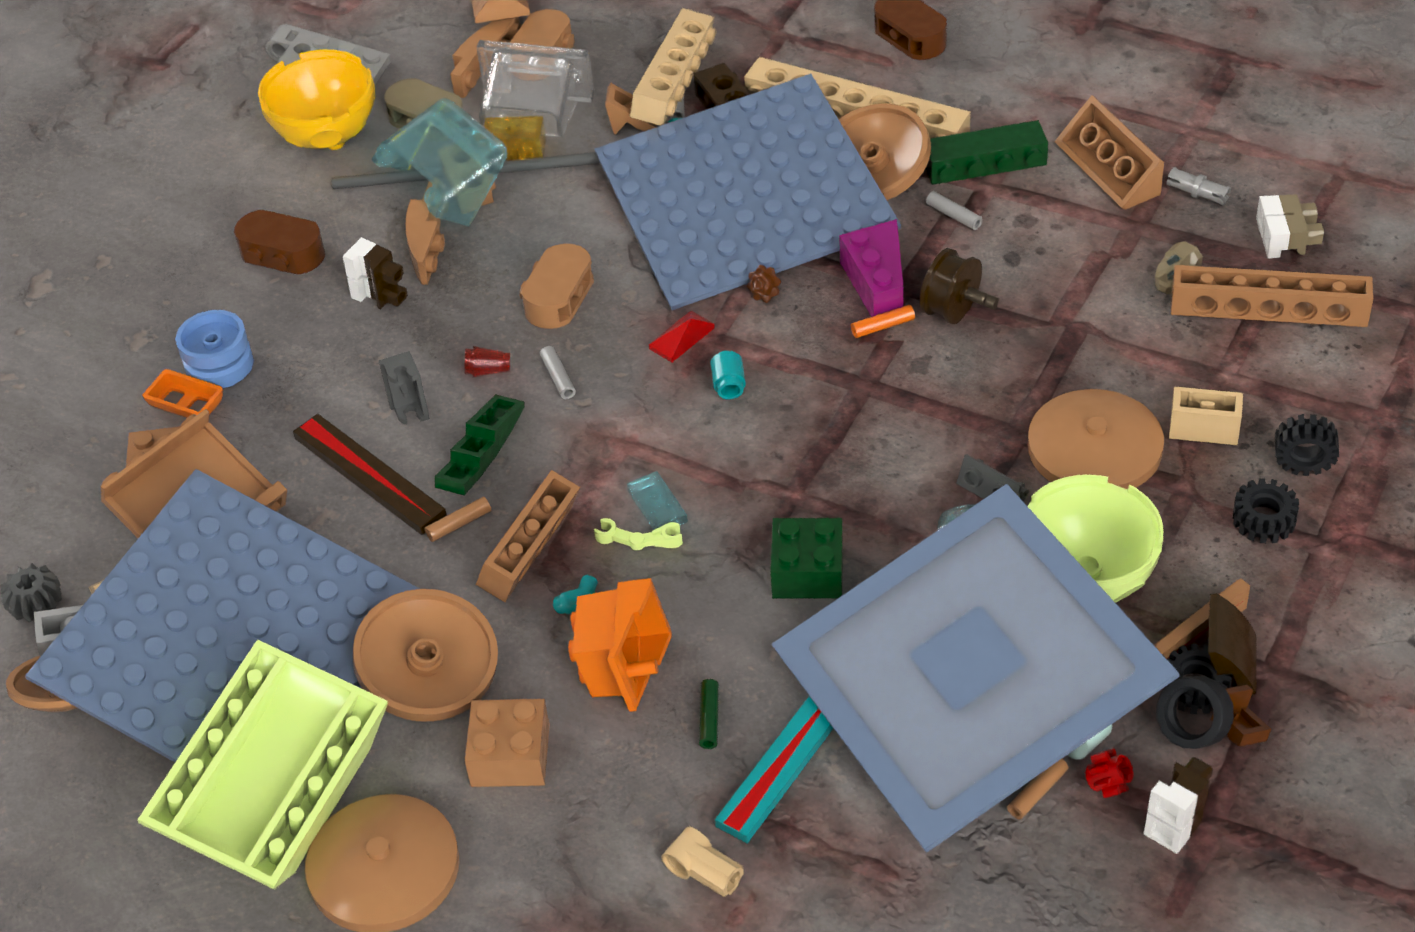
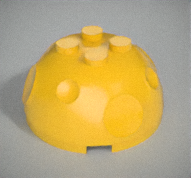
M323 49L299 53V60L285 66L283 61L277 63L262 78L258 88V96L265 119L287 142L301 148H329L331 150H338L344 146V142L354 138L366 125L374 103L375 86L370 69H366L359 57L340 50Z

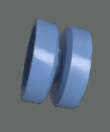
M209 310L192 316L178 328L175 340L186 375L226 388L243 380L251 371L254 358L243 321L236 314L226 310Z

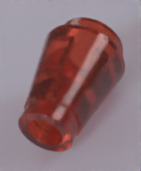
M473 346V349H465V374H472L473 377L510 371V353Z

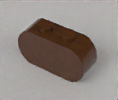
M877 0L875 2V34L912 59H931L944 52L947 45V19L941 13L921 0Z
M256 210L244 215L235 225L234 234L240 255L246 263L299 275L314 270L325 258V249L320 229L315 221L267 210Z

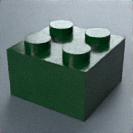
M773 518L770 568L772 599H838L842 596V518Z

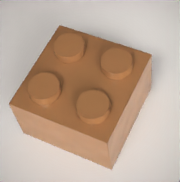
M545 699L471 700L465 753V765L471 787L545 786L550 728Z

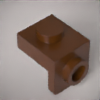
M1248 685L1225 689L1233 703L1234 720L1227 733L1229 740L1239 747L1267 741L1271 728L1247 707L1253 689ZM1212 714L1210 719L1212 722L1214 720V714Z

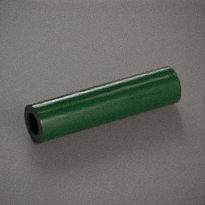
M705 679L701 682L699 746L704 749H713L717 746L719 683L714 679Z

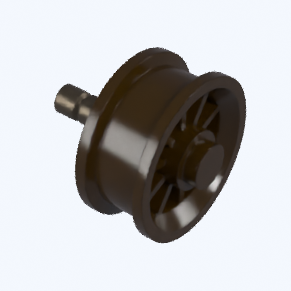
M946 248L936 256L927 271L920 293V308L925 314L933 315L938 313L944 316L946 322L957 324L970 310L973 302L995 310L999 303V298L979 290L982 278V263L979 259L975 257L964 259L958 256L956 250Z

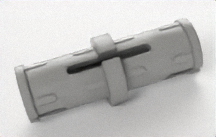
M1173 167L1168 177L1171 180L1167 179V186L1189 192L1191 197L1196 199L1200 196L1222 206L1226 204L1229 198L1227 193L1230 194L1231 187L1207 180L1205 175L1200 174L1196 176L1179 170L1176 167Z

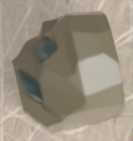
M1183 241L1174 244L1165 253L1163 260L1158 264L1155 274V286L1158 291L1167 295L1171 294L1175 265L1202 267L1203 256L1196 246Z

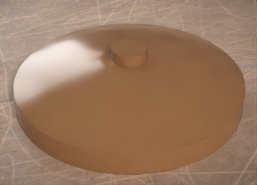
M872 104L853 110L839 119L886 200L892 199L907 190L925 170L931 154V140L924 122L912 110L896 104Z
M1077 390L1051 399L1036 412L1028 431L1030 459L1038 472L1050 482L1074 475H1101L1108 477V483L1128 489V486L1132 485L1137 488L1153 476L1160 465L1163 454V430L1154 414L1137 400L1109 390Z
M435 589L408 590L392 595L378 603L360 623L353 645V666L361 688L387 700L388 705L385 711L413 721L444 720L470 709L471 700H480L488 691L495 676L498 660L496 636L486 617L465 599L452 593Z
M385 794L372 796L344 807L323 824L307 852L305 862L306 881L316 906L332 922L357 932H391L420 921L444 901L451 891L458 874L459 849L450 823L438 809L429 803L406 795Z

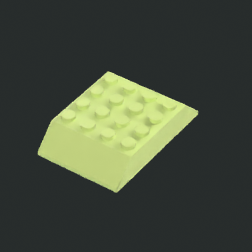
M257 639L137 819L138 823L275 889L296 872L315 836L331 815L367 756L387 708L388 701Z

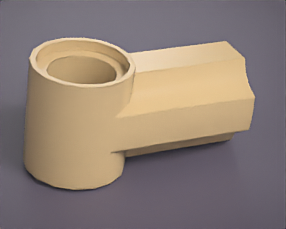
M693 827L685 828L662 854L663 863L673 874L682 879H687L691 876L723 897L734 892L744 874L742 865L712 848L708 838Z

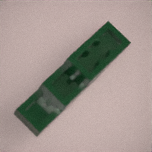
M495 394L466 422V435L450 449V462L435 475V488L465 496L499 453L525 407V402Z

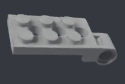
M287 24L280 25L265 46L269 57L278 63L283 61L284 66L299 60V52L329 49L351 53L361 59V63L366 69H370L374 86L390 64V54Z

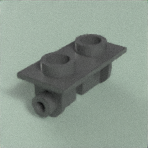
M965 454L956 484L983 499L1005 484H1008L1022 501L1026 499L1029 489L1025 488V483L1017 482L984 464L983 460L975 459Z

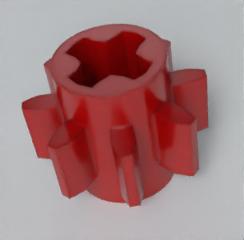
M1115 748L1090 756L1092 763L1087 765L1085 776L1092 790L1096 792L1102 791L1104 798L1129 791L1126 783H1130L1133 780L1134 771L1130 760L1125 755L1117 756Z

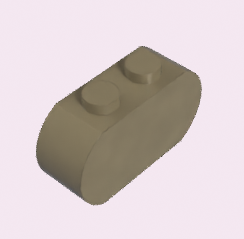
M416 78L398 81L392 84L385 92L384 99L391 126L435 144L450 142L458 138L466 128L462 100L460 96Z

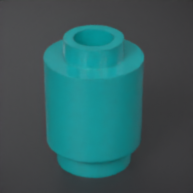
M722 351L716 354L710 362L714 389L723 399L738 398L742 395L746 386L742 357L733 351Z

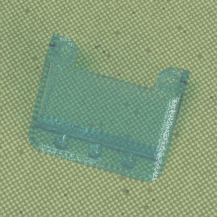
M442 98L385 139L378 146L371 160L380 167H391L401 171L409 170L413 166L433 184L424 194V201L427 204L428 210L436 218L470 226L505 163L507 149L503 142L456 103Z

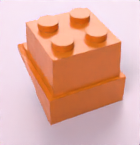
M651 578L617 582V589L577 596L576 611L571 613L574 639L569 640L568 651L571 661L576 662L578 665L580 682L582 684L586 683L591 697L623 696L629 712L637 710L650 676L658 674V665L663 660L672 636V631Z

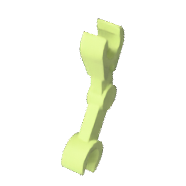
M604 518L600 519L601 529L607 530V532L594 529L597 542L609 544L615 541L628 545L633 550H642L644 547L653 545L656 547L677 548L683 544L680 524L675 522L667 523L652 532L642 534L616 528L613 520Z

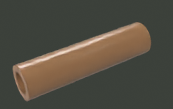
M483 496L426 526L425 532L430 541L434 542L491 512V506Z
M1061 759L1033 778L1007 806L1009 813L1016 819H1022L1069 769L1067 763Z

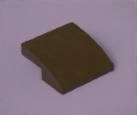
M1210 594L1208 653L1217 675L1233 673L1237 686L1248 685L1253 689L1252 694H1256V633L1248 619L1235 605L1219 594Z

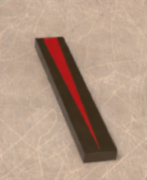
M318 413L293 431L294 437L298 442L421 535L426 533V526L447 516L446 509Z

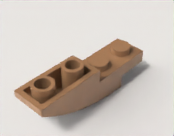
M519 17L494 20L470 36L453 54L455 68L450 74L454 94L460 96V98H465L469 91L475 87L477 80L488 69L489 65L499 67L504 58L508 57L507 45L522 26Z
M429 181L422 200L410 199L406 215V236L412 265L418 279L424 285H428L431 274L436 272L437 257L439 252H443L445 246V237L443 234H440L439 228L440 216L442 211H446L448 200L447 195L443 194L441 181Z

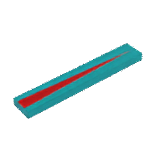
M810 696L715 818V827L748 844L834 729Z

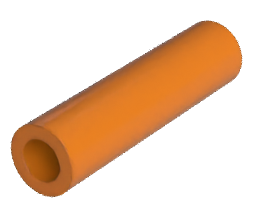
M906 305L851 323V330L854 337L859 338L914 320L915 313L911 305Z

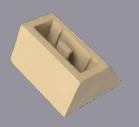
M1174 386L1169 439L1238 445L1243 393Z

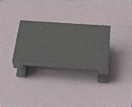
M410 351L379 360L391 410H395L399 421L407 424L405 414L409 411H415L421 422L429 420L430 417L420 373Z

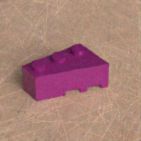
M897 219L839 235L840 263L871 317L903 307V276Z

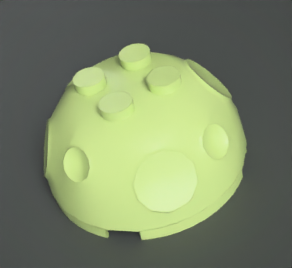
M1074 475L1048 483L1032 495L1028 508L1115 603L1145 585V581L1149 578L1158 562L1164 538L1161 516L1155 505L1145 494L1132 485L1125 489L1108 483L1107 476Z

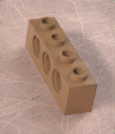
M551 470L484 562L476 585L506 602L571 510L580 487Z

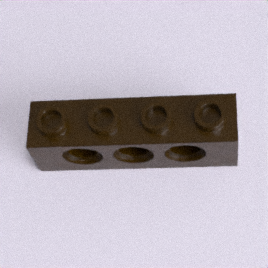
M725 63L693 73L695 95L706 109L751 94L747 87L744 88L740 83L737 74L731 72Z

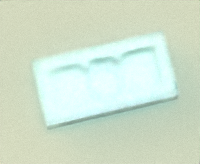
M657 471L627 483L629 494L654 530L670 522L680 525L688 522L686 512Z

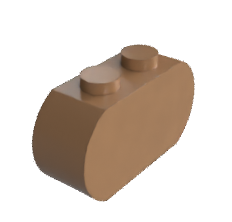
M554 9L535 11L528 16L507 45V52L510 57V70L514 77L527 82L545 80L551 77L555 69L561 65L564 56L574 45V35L571 32L570 19L565 13Z
M558 244L546 249L540 260L534 263L531 275L527 281L522 283L520 288V298L523 299L525 316L531 324L540 328L554 329L571 322L594 283L591 271V257L587 250L575 244Z

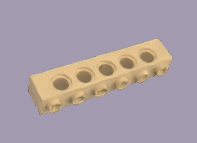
M682 8L633 93L630 117L660 126L665 124L668 116L673 117L677 101H682L685 87H689L691 84L693 72L698 71L701 58H705L708 46L713 44L716 35V29L712 28L713 16Z

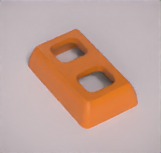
M165 369L142 396L153 407L187 418L192 414L198 415L205 409L209 411L210 415L222 400L223 388L176 371ZM173 391L184 394L177 404L165 401L164 399ZM197 400L206 401L207 403L200 411L190 409Z

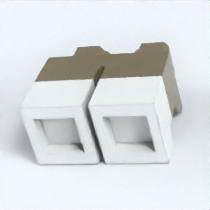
M1297 195L1259 197L1256 221L1268 259L1279 258L1281 250L1296 249L1299 254L1305 255L1307 245L1322 244L1324 229L1322 223H1316L1317 207L1315 203L1300 204Z

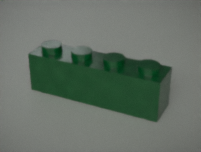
M1039 120L930 138L931 154L925 169L931 184L935 185L1047 165L1048 140Z

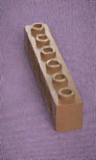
M1175 265L1171 292V315L1368 327L1373 303L1372 277Z

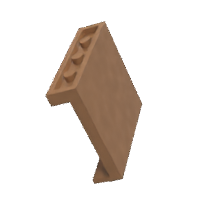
M205 409L198 415L192 414L187 417L181 424V427L172 434L166 433L160 437L155 446L148 452H141L134 456L129 465L119 473L113 472L107 476L101 485V501L139 538L195 469L276 512L286 505L287 489L279 481L272 485L209 422V411Z

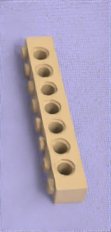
M762 57L756 60L744 76L745 87L753 94L812 74L838 119L864 106L888 103L906 107L916 113L924 122L930 138L970 132V111Z

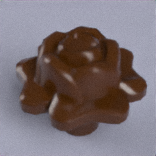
M759 265L756 271L749 273L748 276L751 281L748 282L747 288L753 293L755 300L762 299L764 303H768L773 296L779 295L777 286L781 284V280L775 274L773 267L766 268L764 265Z

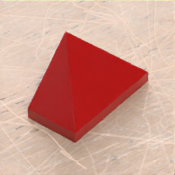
M691 310L649 344V349L673 363L715 328L714 323Z

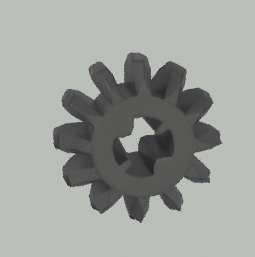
M32 563L28 569L24 570L18 566V572L16 574H6L7 582L0 585L3 606L16 620L25 618L31 622L34 619L33 612L56 609V603L62 600L59 579L46 565L38 568Z

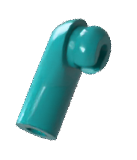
M584 575L581 578L578 589L562 592L553 599L554 610L559 614L575 612L577 596L595 593L598 585L597 579L590 575Z

